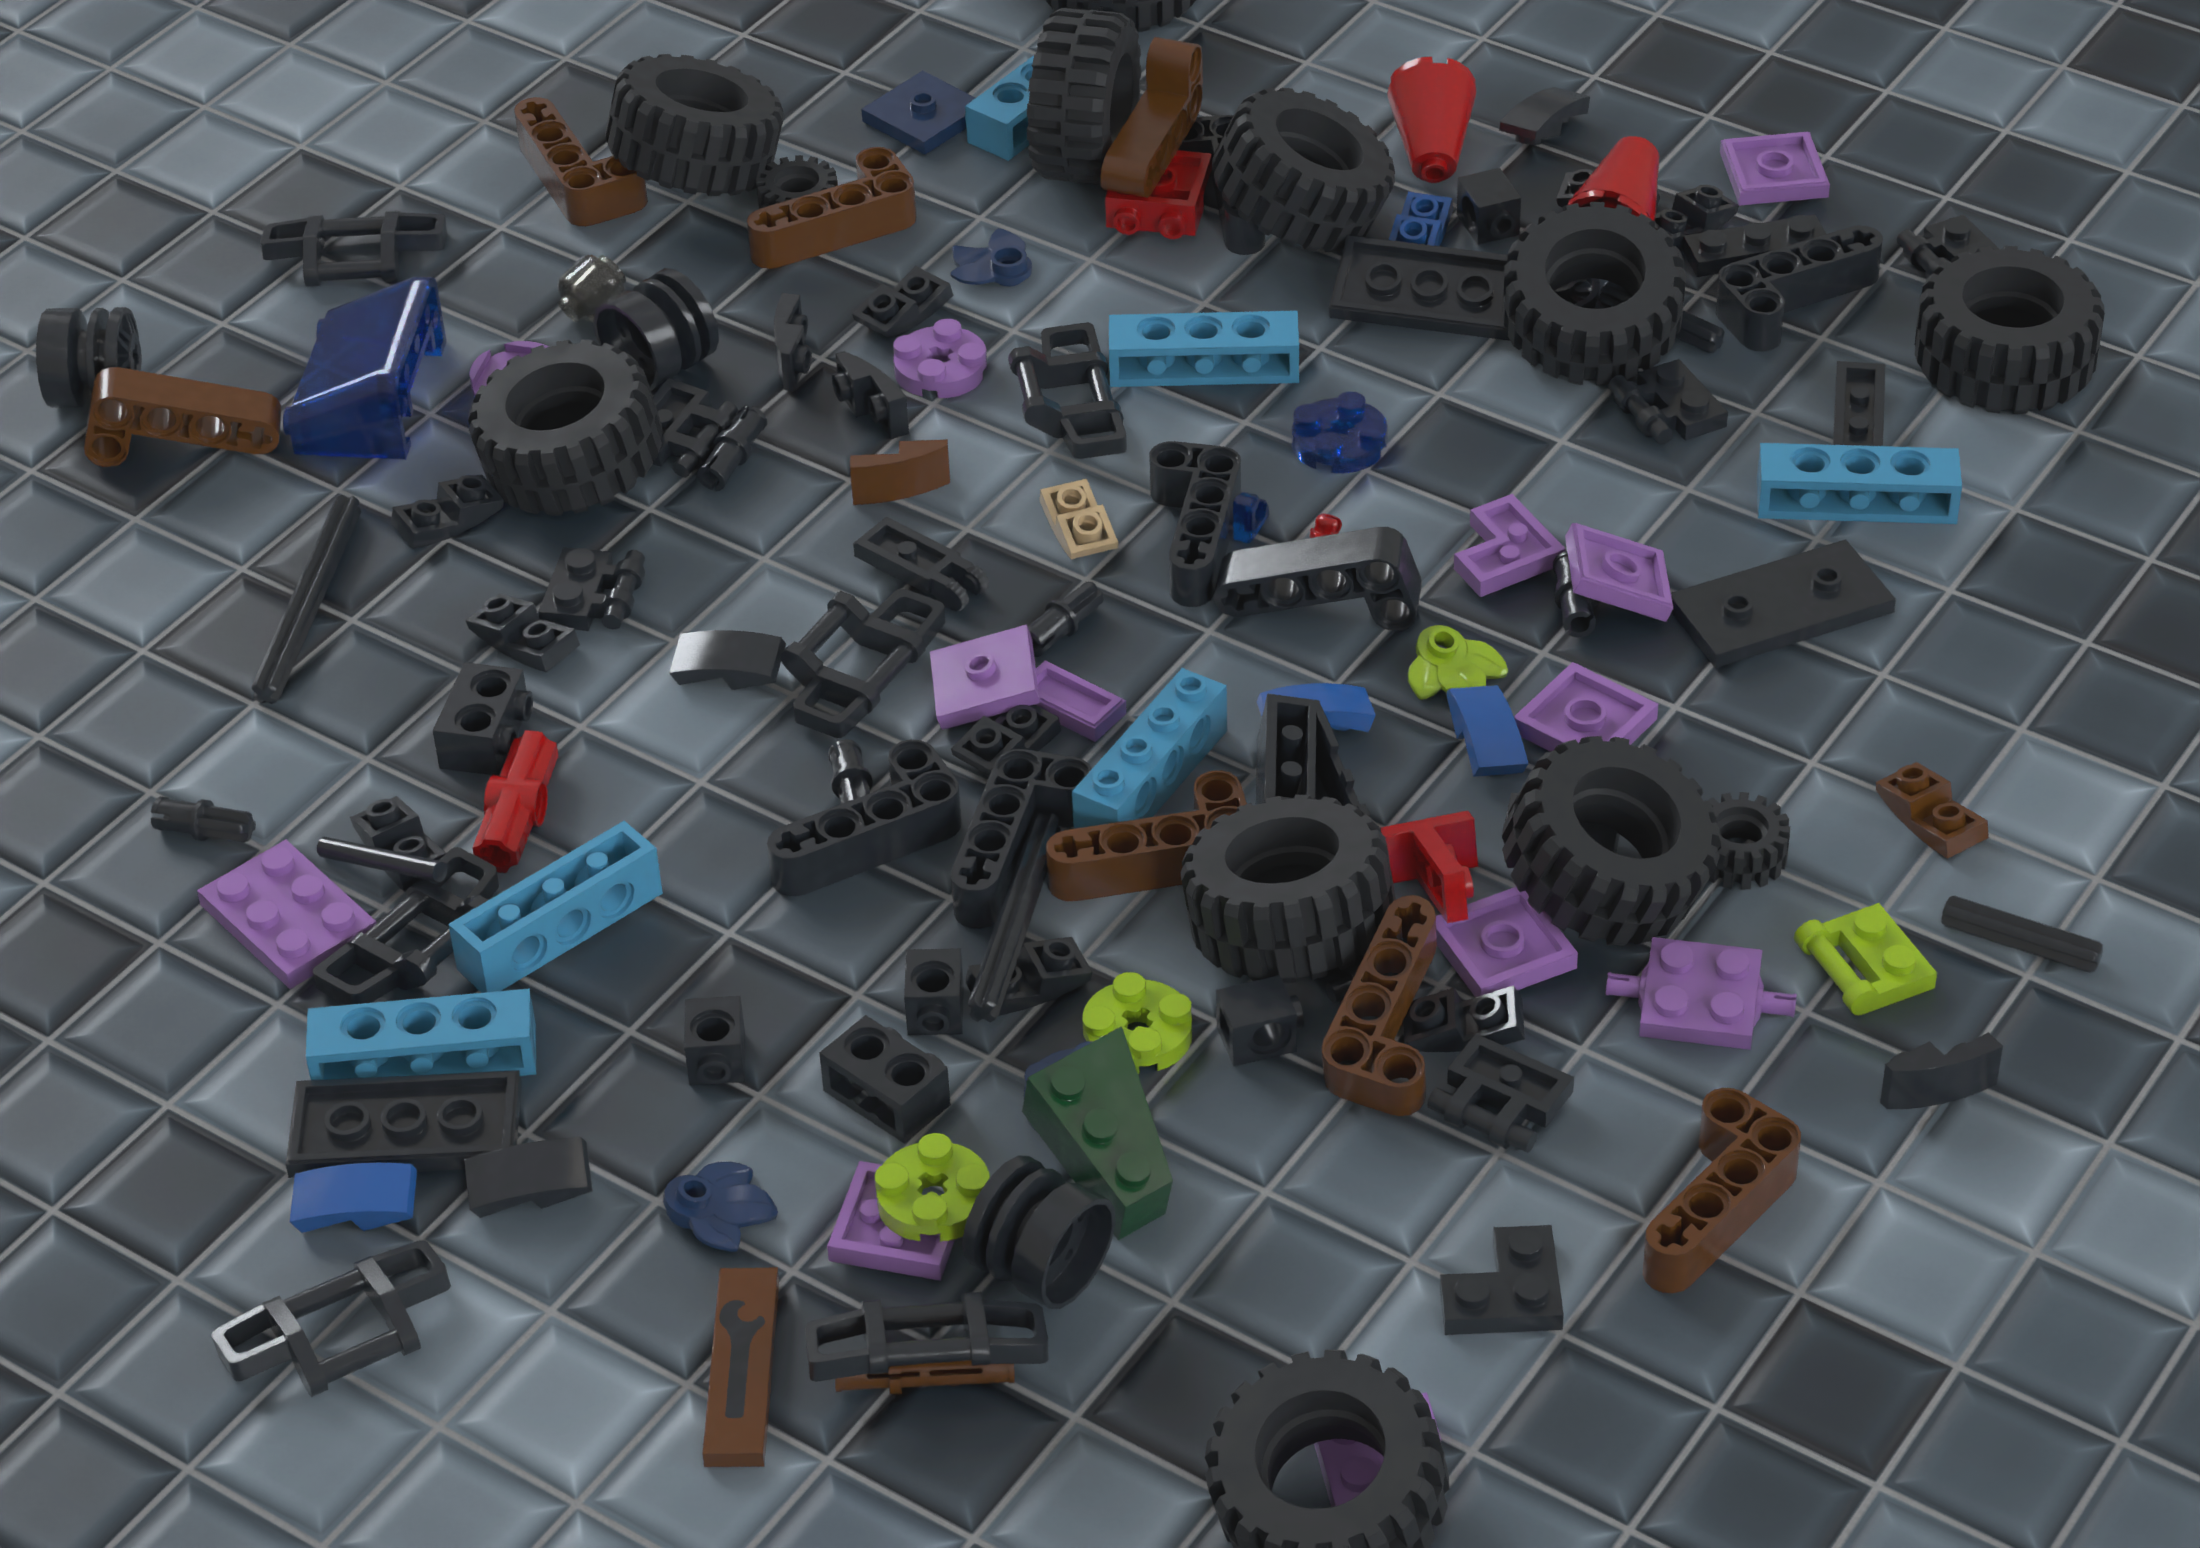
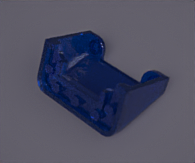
M415 276L328 310L325 318L319 319L316 330L317 339L292 406H286L283 414L284 433L291 435L294 454L406 460L411 447L410 437H405L402 417H411L413 413L410 391L423 355L442 356L447 343L438 286L434 277Z

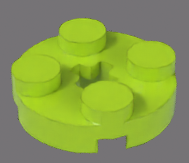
M1126 972L1119 974L1113 980L1112 985L1104 987L1091 997L1083 1011V1036L1086 1041L1093 1042L1122 1026L1138 1074L1139 1066L1157 1064V1071L1174 1065L1186 1054L1192 1043V1014L1189 998L1166 984L1145 980L1138 973ZM1142 1022L1146 1023L1149 1027L1138 1026L1134 1030H1129L1128 1024Z
M939 1133L927 1134L918 1143L906 1146L895 1152L876 1170L874 1177L879 1216L890 1230L909 1240L921 1241L920 1234H939L940 1242L960 1238L964 1234L966 1221L973 1204L990 1178L989 1170L976 1153L964 1146L952 1143L948 1136ZM938 1186L943 1188L944 1194L938 1195L935 1192H929L923 1195L922 1192L927 1187Z

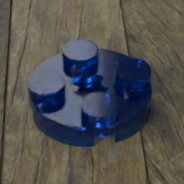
M1344 392L1337 398L1301 405L1294 410L1292 449L1302 463L1315 469L1318 462L1331 465V473L1344 474L1361 471L1376 464L1381 458V450L1387 447V421L1378 409L1365 403L1366 400L1362 394ZM1339 434H1345L1348 436L1341 437Z

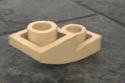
M1087 479L1040 489V503L1057 540L1070 559L1118 548V540L1103 504L1097 505Z

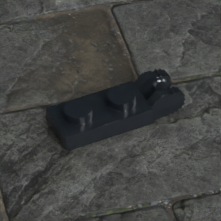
M889 517L884 518L853 543L854 557L929 595L933 594L937 601L944 604V607L951 608V610L956 612L958 610L961 611L969 603V594L966 591H970L971 594L980 595L989 587L988 584L990 582L982 568L980 569L978 566H974L972 562L962 558L960 553Z

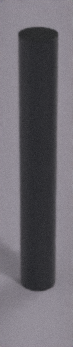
M322 837L317 844V853L323 858L429 881L442 882L448 872L445 862L330 837Z

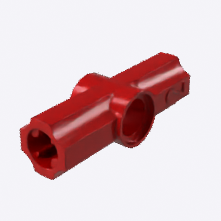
M525 730L521 737L515 738L500 776L492 775L487 782L484 796L485 816L472 849L475 856L494 865L499 873H507L510 867L519 864L532 826L540 827L545 819L548 805L547 786L559 755L557 743L546 738L543 732Z

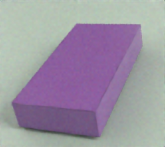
M1046 660L1036 668L1040 703L1035 705L1059 717L1060 725L1096 742L1127 714L1126 700Z

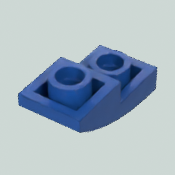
M1408 191L1401 215H1396L1389 240L1440 246L1453 212V198Z
M1311 683L1286 686L1262 692L1256 701L1262 716L1267 694L1319 700L1331 728L1341 731L1355 729L1369 732L1376 716L1366 689L1345 684Z
M1498 685L1448 689L1446 695L1456 738L1465 739L1473 777L1523 773L1528 765L1524 745L1510 706Z
M356 1163L295 1173L290 1223L301 1233L351 1220L362 1231L411 1219L413 1218L417 1169L412 1164Z

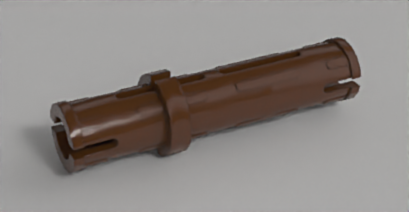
M970 1360L888 1367V1373H869L835 1379L836 1392H842L843 1390L889 1388L890 1394H902L901 1388L957 1386L1004 1382L1014 1384L1015 1369L1014 1364L971 1366Z

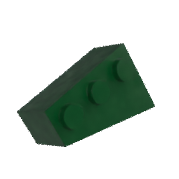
M1122 1026L1027 1078L1022 1108L1023 1114L1075 1183H1079L1109 1199L1115 1208L1116 1225L1114 1235L1118 1240L1166 1214L1173 1179Z

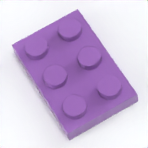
M287 840L280 842L197 890L200 905L289 989L312 977L313 968L345 945L356 933L362 932L365 934L377 923Z

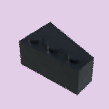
M1267 694L1257 738L1255 805L1266 803V799L1280 796L1281 800L1294 799L1295 795H1310L1315 800H1321L1323 797L1337 799L1342 806L1349 803L1370 817L1366 804H1360L1354 792L1355 780L1350 769H1344L1338 756L1339 744L1319 700Z

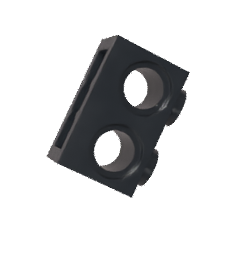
M464 662L433 729L439 769L499 776L512 742L515 738H518V731L522 722L529 721L532 714L533 695L531 691H526L523 669Z
M867 1015L863 1016L819 1052L823 1091L904 1144L951 1105L948 1067L936 1055L923 1052L904 1040L895 1029L884 1027Z

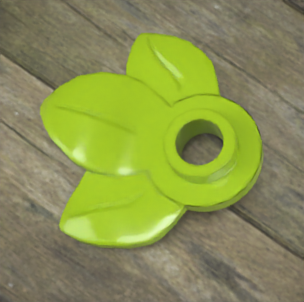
M1434 625L1424 629L1417 639L1416 653L1418 657L1408 669V682L1415 695L1420 700L1437 694L1441 689L1447 693L1448 689L1486 686V678L1499 679L1506 677L1508 668L1503 657L1487 643L1464 639L1458 631L1451 627ZM1437 645L1444 646V647H1446L1447 649L1440 648V647L1437 646Z

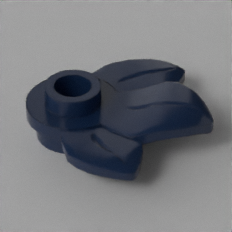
M998 228L991 235L988 247L974 248L958 245L952 247L953 260L957 268L951 272V277L964 284L981 285L996 282L1002 286L1011 287L1020 284L1030 277L1032 262L1027 257L1025 242L1017 235Z
M716 1162L704 1166L696 1176H678L667 1184L663 1195L666 1213L674 1224L682 1228L692 1229L695 1237L703 1244L730 1252L738 1251L741 1237L739 1228L774 1220L777 1217L778 1210L767 1192L754 1184H750L753 1177L752 1168L736 1162Z

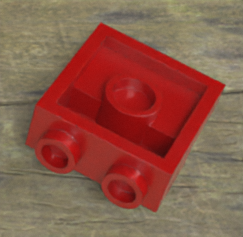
M1178 150L1148 198L1108 190L1105 197L1106 227L1115 228L1118 232L1125 235H1132L1137 231L1159 232L1168 239H1178L1182 235L1196 236L1204 211V192L1212 170V154Z

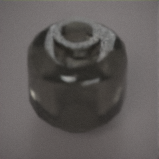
M593 255L582 256L558 280L557 289L562 298L558 302L559 307L566 316L575 322L582 318L594 323L596 309L625 292L624 283L626 282V277L618 265L604 255H600L598 258Z

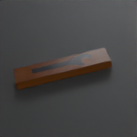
M778 1267L720 1268L702 1453L704 1467H765L779 1293Z

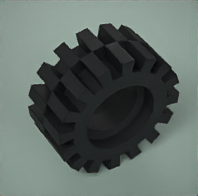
M795 155V161L790 162L788 157L780 158V165L772 161L767 164V170L761 172L760 178H756L759 209L838 186L834 167L830 168L829 163L825 160L818 164V158L810 156L808 161H803V155Z
M1740 792L1739 799L1735 800L1732 799L1731 793L1721 794V803L1714 797L1709 799L1717 818L1714 824H1718L1721 837V845L1718 848L1720 857L1715 870L1709 878L1710 882L1715 883L1720 877L1723 878L1722 887L1732 889L1733 882H1741V890L1751 889V881H1756L1758 886L1762 887L1768 885L1769 877L1776 880L1781 875V869L1785 870L1791 827L1788 826L1789 818L1786 813L1780 815L1781 807L1775 802L1766 807V797L1758 795L1755 801L1748 800L1749 793ZM1741 837L1750 839L1754 843L1738 844L1726 839Z

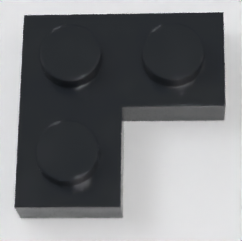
M1552 1225L1493 1227L1496 1272L1440 1274V1296L1445 1335L1563 1330L1564 1313Z

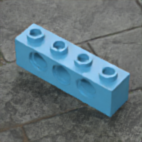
M1034 56L965 106L967 143L1008 161L1030 145L1029 140H1027V104L1029 103L1030 91L1028 89L1029 81L1032 77Z
M1298 311L1109 315L1110 387L1299 383Z
M1760 443L1757 471L1758 518L1957 524L1962 491L1959 448Z
M1181 668L1072 791L1074 829L1153 817L1227 732V685Z
M622 821L449 923L457 970L482 993L502 991L660 896L663 892L657 848L626 821Z
M530 988L308 1008L306 1061L310 1079L325 1080L520 1070V1076L536 1075V1023Z

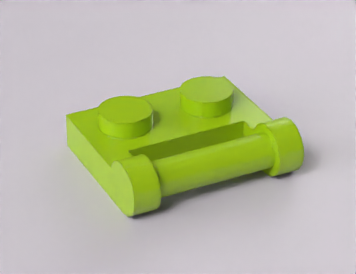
M1880 903L1824 923L1816 919L1809 920L1803 923L1794 934V941L1805 954L1813 955L1843 992L1842 1000L1854 1015H1864L1935 988L1937 972ZM1835 946H1840L1866 980H1860L1835 949Z

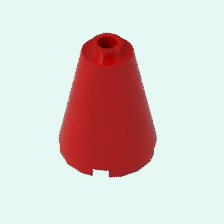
M1420 57L1404 63L1393 72L1390 77L1391 83L1388 87L1387 97L1413 174L1423 181L1439 183L1450 178L1456 172L1476 98V83L1469 68L1457 60L1447 58V64L1433 63L1432 57Z
M1628 136L1620 139L1567 205L1578 203L1579 207H1590L1591 202H1604V207L1616 209L1618 204L1632 209V214L1637 217L1642 213L1655 221L1660 157L1657 148L1650 141L1642 137Z

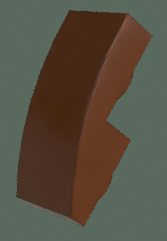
M948 439L899 441V454L850 455L853 505L875 504L905 499L949 484Z
M1918 762L1904 766L1897 772L1875 782L1877 793L1899 820L1919 839L1947 859L1989 838L1988 820L1952 800L1951 782Z

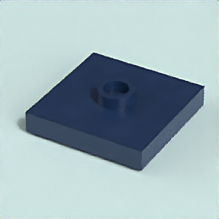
M922 70L861 109L862 122L925 155L966 129L965 106L974 100L975 97Z

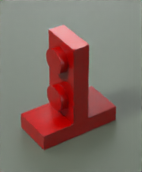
M1467 810L1380 827L1382 834L1386 838L1393 884L1417 879L1447 924L1468 920L1467 899L1474 896L1473 880L1469 869L1478 867L1475 820L1471 813Z

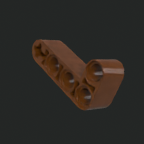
M1154 37L1146 59L1147 89L1106 153L1101 169V187L1103 190L1145 198L1152 194L1200 112L1203 98L1202 48L1199 44Z
M533 97L522 100L515 106L514 113L520 150L565 218L571 224L585 227L638 212L647 205L648 197L645 179L637 176L636 171L626 169L621 165L620 160L615 159L614 156L592 161L551 101L545 98Z
M870 147L862 150L856 156L857 180L760 208L748 216L747 227L752 262L761 268H779L911 227L917 218L913 177L890 149Z
M110 367L99 372L94 380L84 445L85 455L91 462L102 467L120 465L128 455L131 434L243 453L266 454L273 451L279 443L281 404L272 394L262 391L120 367Z
M1212 770L1203 773L1194 782V811L1076 828L1056 833L1050 837L1046 844L1048 889L1053 896L1060 900L1082 901L1182 885V861L1195 837L1203 828L1211 829L1212 822L1223 814L1230 816L1236 813L1237 807L1247 804L1240 781L1230 772Z
M1402 896L1394 900L1387 908L1322 1044L1324 1081L1332 1094L1339 1098L1396 1116L1412 1115L1423 1106L1426 1098V1076L1423 1056L1417 1049L1394 1040L1435 955L1437 947L1435 910L1428 900L1420 896ZM1403 938H1407V944L1403 942ZM1390 972L1398 973L1395 976H1384L1383 974ZM1367 1016L1378 1017V1018L1375 1019V1020H1369V1021H1368V1020H1362V1019H1361V1018L1367 1017ZM1346 1060H1352L1357 1062L1352 1065L1339 1064L1340 1062ZM1396 1078L1409 1079V1081L1403 1083H1395L1391 1080Z
M1734 1088L1715 1089L1705 1096L1702 1102L1699 1148L1702 1154L1711 1160L1712 1163L1667 1205L1646 1228L1642 1275L1645 1282L1651 1288L1662 1293L1673 1294L1682 1292L1690 1287L1792 1186L1797 1176L1801 1131L1797 1124L1755 1098Z

